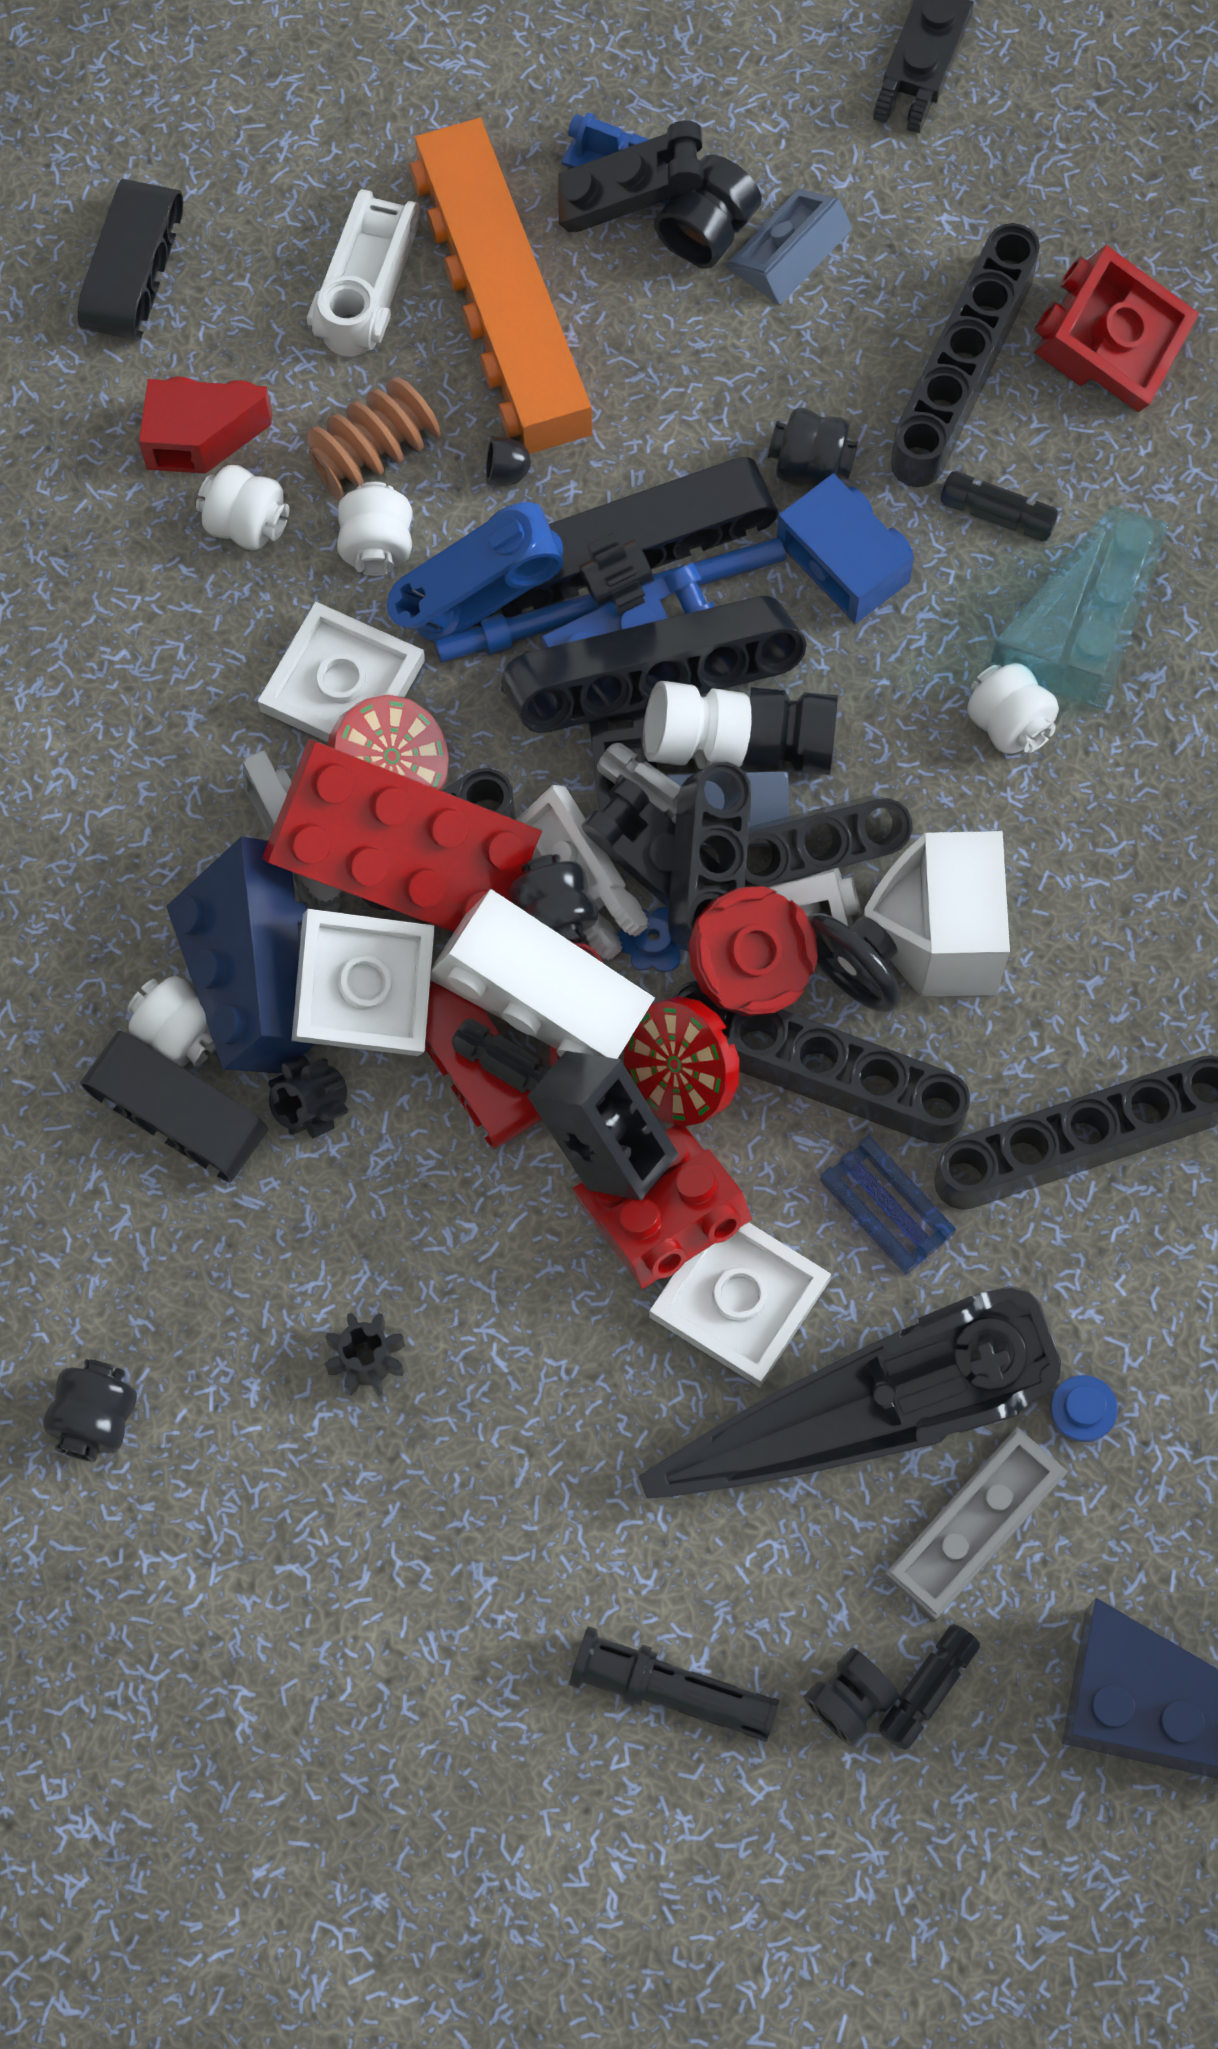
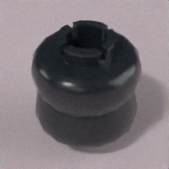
M796 408L792 411L788 424L777 420L767 458L778 459L776 475L782 481L790 483L805 482L814 488L833 473L836 476L839 475L849 479L859 441L847 440L850 424L845 419L833 416L821 417L806 408Z
M559 854L541 856L528 861V864L522 865L521 871L524 874L512 882L509 891L513 904L570 942L580 943L586 941L587 936L584 934V931L595 925L599 913L594 900L587 893L588 883L584 868L575 861L560 862L561 857Z
M85 1359L84 1369L71 1367L62 1370L56 1383L55 1400L49 1406L44 1416L43 1427L45 1432L59 1440L58 1444L55 1445V1450L60 1453L66 1452L65 1455L76 1459L95 1462L97 1452L115 1453L120 1449L125 1434V1421L135 1407L137 1393L130 1385L121 1381L122 1377L125 1376V1372L122 1369L115 1368V1366L101 1361Z

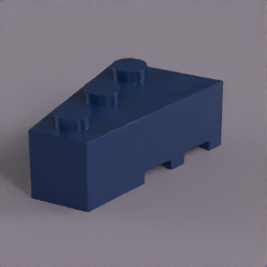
M241 836L177 895L166 908L197 997L205 1012L206 1022L222 1068L225 1070L281 1074L283 1073L281 1064L304 1055L315 1045L313 1043L292 1041L300 951L298 925H302V917L306 907L305 903L295 901L293 872L262 859L269 840Z
M1095 1598L1085 1610L1062 1744L1218 1779V1669Z

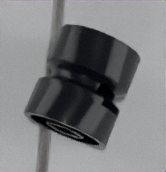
M714 154L705 155L700 160L703 164L702 186L694 191L671 198L654 219V228L657 235L667 249L701 269L712 268L734 241V234L739 233L761 206L762 200L757 184L746 171L729 159Z
M751 687V731L743 767L778 770L786 761L791 762L796 772L830 775L838 695L803 692L798 700L795 701L790 700L785 690Z

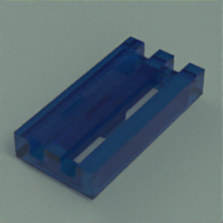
M870 1135L865 1137L852 1152L848 1151L842 1156L837 1165L833 1168L830 1166L821 1174L820 1181L905 1275L909 1274L955 1234L956 1228ZM867 1158L935 1233L929 1237L861 1162ZM850 1173L917 1248L909 1253L843 1181V1177Z

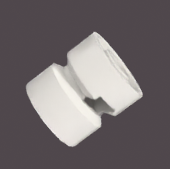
M668 681L657 682L648 700L644 719L643 748L646 759L650 762L683 766L693 758L699 769H704L716 762H729L740 767L746 755L750 739L751 705L749 697L745 693L714 688L709 691L706 697H701L694 685Z

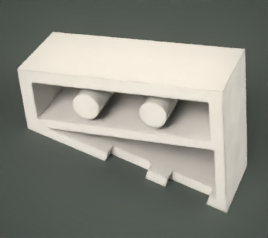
M492 889L464 916L433 964L430 976L431 981L501 1018L517 1030L557 1049L556 1052L560 1057L566 1051L618 1059L655 998Z

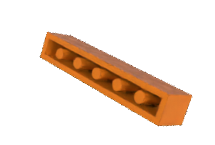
M479 117L414 136L417 161L409 163L411 179L417 196L428 195L433 208L426 210V215L435 244L446 242L451 255L444 257V265L453 292L464 290L468 304L462 306V314L470 339L481 338L487 352L480 354L481 367L489 389L500 387L505 402L498 404V410L507 438L518 436L519 441L525 446L529 454L592 436V407L482 118Z

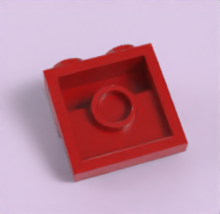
M1105 245L1088 260L1081 256L1078 257L1064 274L1060 287L1066 290L1067 294L1061 305L1057 302L1052 303L1037 322L1034 332L1040 335L1042 339L1034 353L1079 386L1093 379L1139 413L1151 404L1195 323L1199 312L1109 246Z
M673 1125L665 1130L679 1155L641 1201L587 1190L583 1182L572 1188L586 1214L641 1289H644L659 1278L673 1275L686 1261L715 1243L727 1241L738 1232L740 1227L752 1220L742 1190L708 1148L704 1151L686 1127Z

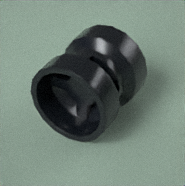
M850 1648L837 1662V1673L828 1682H817L803 1697L810 1709L838 1738L847 1745L853 1746L866 1733V1722L876 1712H886L900 1698V1694L875 1664L855 1648Z

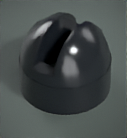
M491 436L486 459L487 484L508 486L518 483L526 476L531 465L528 450L521 442L514 439Z

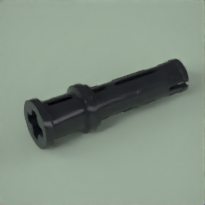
M587 1626L573 1667L569 1686L579 1688L585 1683L621 1695L623 1697V1704L632 1707L634 1704L641 1706L644 1700L767 1742L780 1699L738 1688L735 1685L673 1666L670 1663L656 1659L658 1653L651 1651L652 1647L642 1645L636 1650L598 1637L597 1629Z

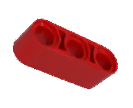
M430 980L425 1050L443 1077L447 1074L450 1075L454 1082V1085L450 1086V1088L476 1127L483 1124L488 1133V1136L484 1137V1139L495 1150L539 1123L542 1119L527 1097L531 1091L528 1090L523 1094L481 1068L482 1064L479 1063L478 1059L475 1062H471L455 1052L451 1043L452 1038L459 1026L468 1018L474 1019L490 1029L489 1033L492 1034L493 1038L498 1034L500 1035V1033L482 1008Z

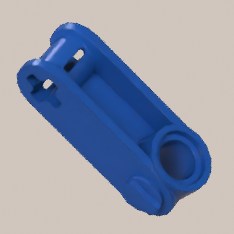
M520 502L507 506L496 512L486 523L401 577L388 594V615L397 625L405 629H417L422 637L433 643L434 639L465 631L531 588L549 581L558 574L563 567L562 540L556 532L550 529L544 511L539 504Z

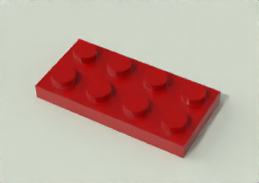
M308 739L262 859L273 865L455 932L464 916L490 889L513 903L509 894L510 887L515 879L524 874L521 871V866L528 864V861L531 860L542 830Z

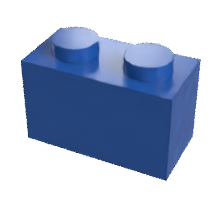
M834 473L778 515L777 537L781 539L785 552L854 624L858 623L910 583L914 555L907 539L897 529H887L873 514L872 507L864 494L853 486L848 488Z

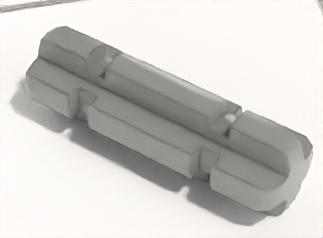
M622 743L612 744L600 758L597 765L598 771L615 784L620 778H627L636 783L648 795L650 802L666 816H669L672 819L671 821L676 824L677 799L680 786L648 762H637L638 755Z

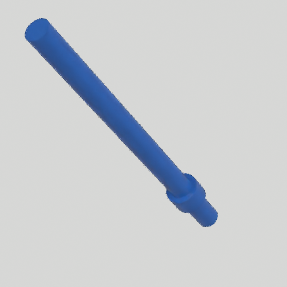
M777 537L693 562L702 579L697 582V585H705L785 561L786 554L781 539ZM686 565L653 574L654 582ZM586 594L505 618L503 613L484 618L478 622V627L434 639V645L440 663L483 650H487L488 655L512 649V642L560 628L599 608L595 605L590 594Z

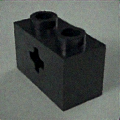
M566 1051L527 1096L587 1190L641 1201L679 1155L620 1059Z

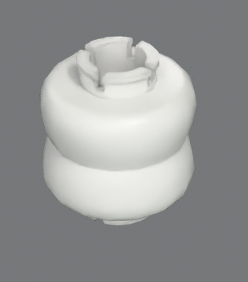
M227 465L216 476L212 474L207 476L198 493L199 496L205 497V500L198 498L196 501V509L202 512V525L209 535L222 539H232L237 545L246 550L261 549L268 542L269 538L272 541H276L281 536L287 523L286 519L279 518L280 515L284 517L289 516V505L283 503L284 495L281 485L272 478L254 476L239 465Z
M367 482L362 484V487L358 486L356 490L346 494L340 500L337 512L341 527L337 540V550L341 558L354 566L358 572L363 571V574L371 576L385 575L387 571L391 572L394 567L400 566L409 558L412 549V539L408 529L413 511L408 499L395 491L390 485L386 487V484L382 482Z
M1012 663L1003 667L1001 665H993L977 677L982 682L981 684L978 681L972 683L970 688L972 696L967 706L969 717L975 725L988 732L991 742L999 751L1007 754L1017 753L1022 750L1026 753L1034 752L1049 740L1044 736L1045 733L1048 736L1054 734L1056 726L1053 722L1059 710L1057 700L1051 692L1038 685L1034 674L1027 666L1019 663Z
M178 976L169 977L160 984L155 979L148 981L141 987L147 994L143 996L137 992L128 1005V1011L134 1013L128 1026L129 1035L140 1040L181 1067H184L190 1061L195 1067L200 1066L208 1059L204 1051L208 1050L212 1054L216 1048L206 1022L205 1012L200 1005L195 990L186 980Z

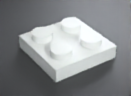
M315 601L258 699L260 712L328 742L329 734L339 717L357 703L368 698L388 694L404 698L425 662L424 650Z
M307 909L302 917L292 1041L419 1056L424 1053L434 925Z
M748 1222L740 1227L738 1232L727 1241L715 1243L686 1261L674 1273L650 1309L649 1318L756 1386L761 1387L829 1283L831 1273Z

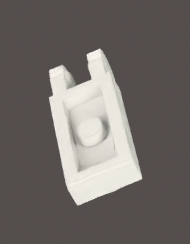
M552 785L516 819L542 830L531 859L550 854H559L561 857L560 862L575 861L580 864L587 876V893L594 900L598 910L605 905L610 914L615 918V922L619 924V927L624 932L629 933V935L632 934L634 937L640 935L649 925L647 922L648 918L645 916L646 913L642 911L638 900L624 889L626 884L609 856L582 830L581 826L586 819L565 786ZM598 914L595 925L584 931V934L587 936L586 940L589 942L588 945L595 949L603 959L606 958L607 960L613 959L622 949V942H620L619 937L615 934L616 931L611 923Z

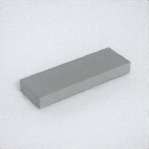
M1016 1427L889 1568L884 1577L935 1622L1065 1477L1068 1471L1022 1430Z

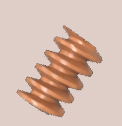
M393 377L389 379L386 384V393L379 389L368 392L366 397L367 406L359 401L349 404L346 410L347 418L340 414H333L328 417L326 422L327 431L319 426H314L308 430L306 436L310 459L320 479L336 500L340 501L344 497L341 485L342 479L346 478L356 488L358 486L362 487L364 480L361 467L366 465L376 476L380 477L383 475L384 468L380 458L382 454L386 453L397 464L404 462L400 443L406 441L417 452L423 450L424 445L420 434L422 429L425 428L435 439H440L441 432L433 411L419 392L402 378Z

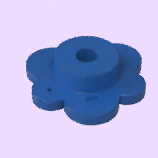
M659 907L651 914L647 910L642 909L646 913L645 916L648 918L647 922L649 925L640 935L635 937L621 929L617 934L620 942H622L621 951L631 955V964L637 970H647L653 966L658 971L670 972L679 965L681 960L679 950L682 949L674 943L669 934V909L667 907ZM656 934L659 938L657 940H650L648 936Z

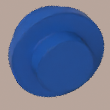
M1078 1375L1065 1380L1058 1386L1051 1400L1050 1412L1053 1423L1064 1436L1077 1442H1093L1104 1437L1115 1424L1118 1404L1113 1391L1105 1382L1093 1376Z

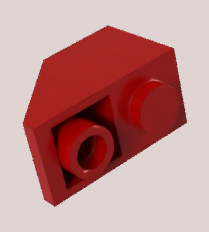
M181 376L171 377L167 380L148 379L139 436V445L146 469L204 474L209 472L271 426L273 414L267 386H256L243 380H233L226 384L196 382L193 379Z

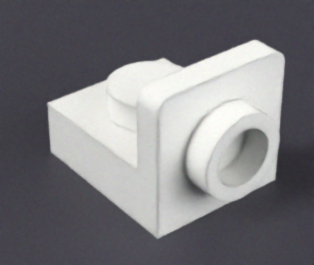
M839 868L771 886H764L778 891L776 893L783 895L788 901L793 900L805 911L807 916L820 912L819 902L824 900L829 901L832 917L848 927L853 924L852 916L861 914L859 898L853 878L842 879Z

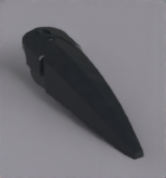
M1007 1286L974 1294L918 1318L919 1323L878 1340L775 1392L716 1426L639 1476L646 1498L680 1496L809 1474L941 1443L949 1434L962 1433L1016 1417L1031 1402L1050 1392L1060 1378L1061 1357L1041 1302L1029 1290Z

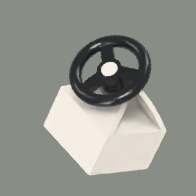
M1002 831L924 833L889 869L864 909V915L850 927L826 914H809L807 917L816 933L817 964L846 994L867 1008L878 1012H890L900 1002L898 983L886 965L889 960L921 997L997 995L1010 953ZM821 933L828 937L835 950L834 952L827 946Z

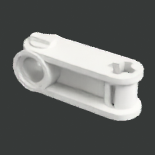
M361 189L358 192L321 290L316 292L307 315V324L312 326L314 336L322 337L324 343L331 351L341 356H356L368 350H373L377 342L381 343L391 317L389 307L419 227V203L408 201L404 206L376 199L373 197L372 191ZM348 315L355 316V317H352V318H349V319H347V318H342V317L348 316Z

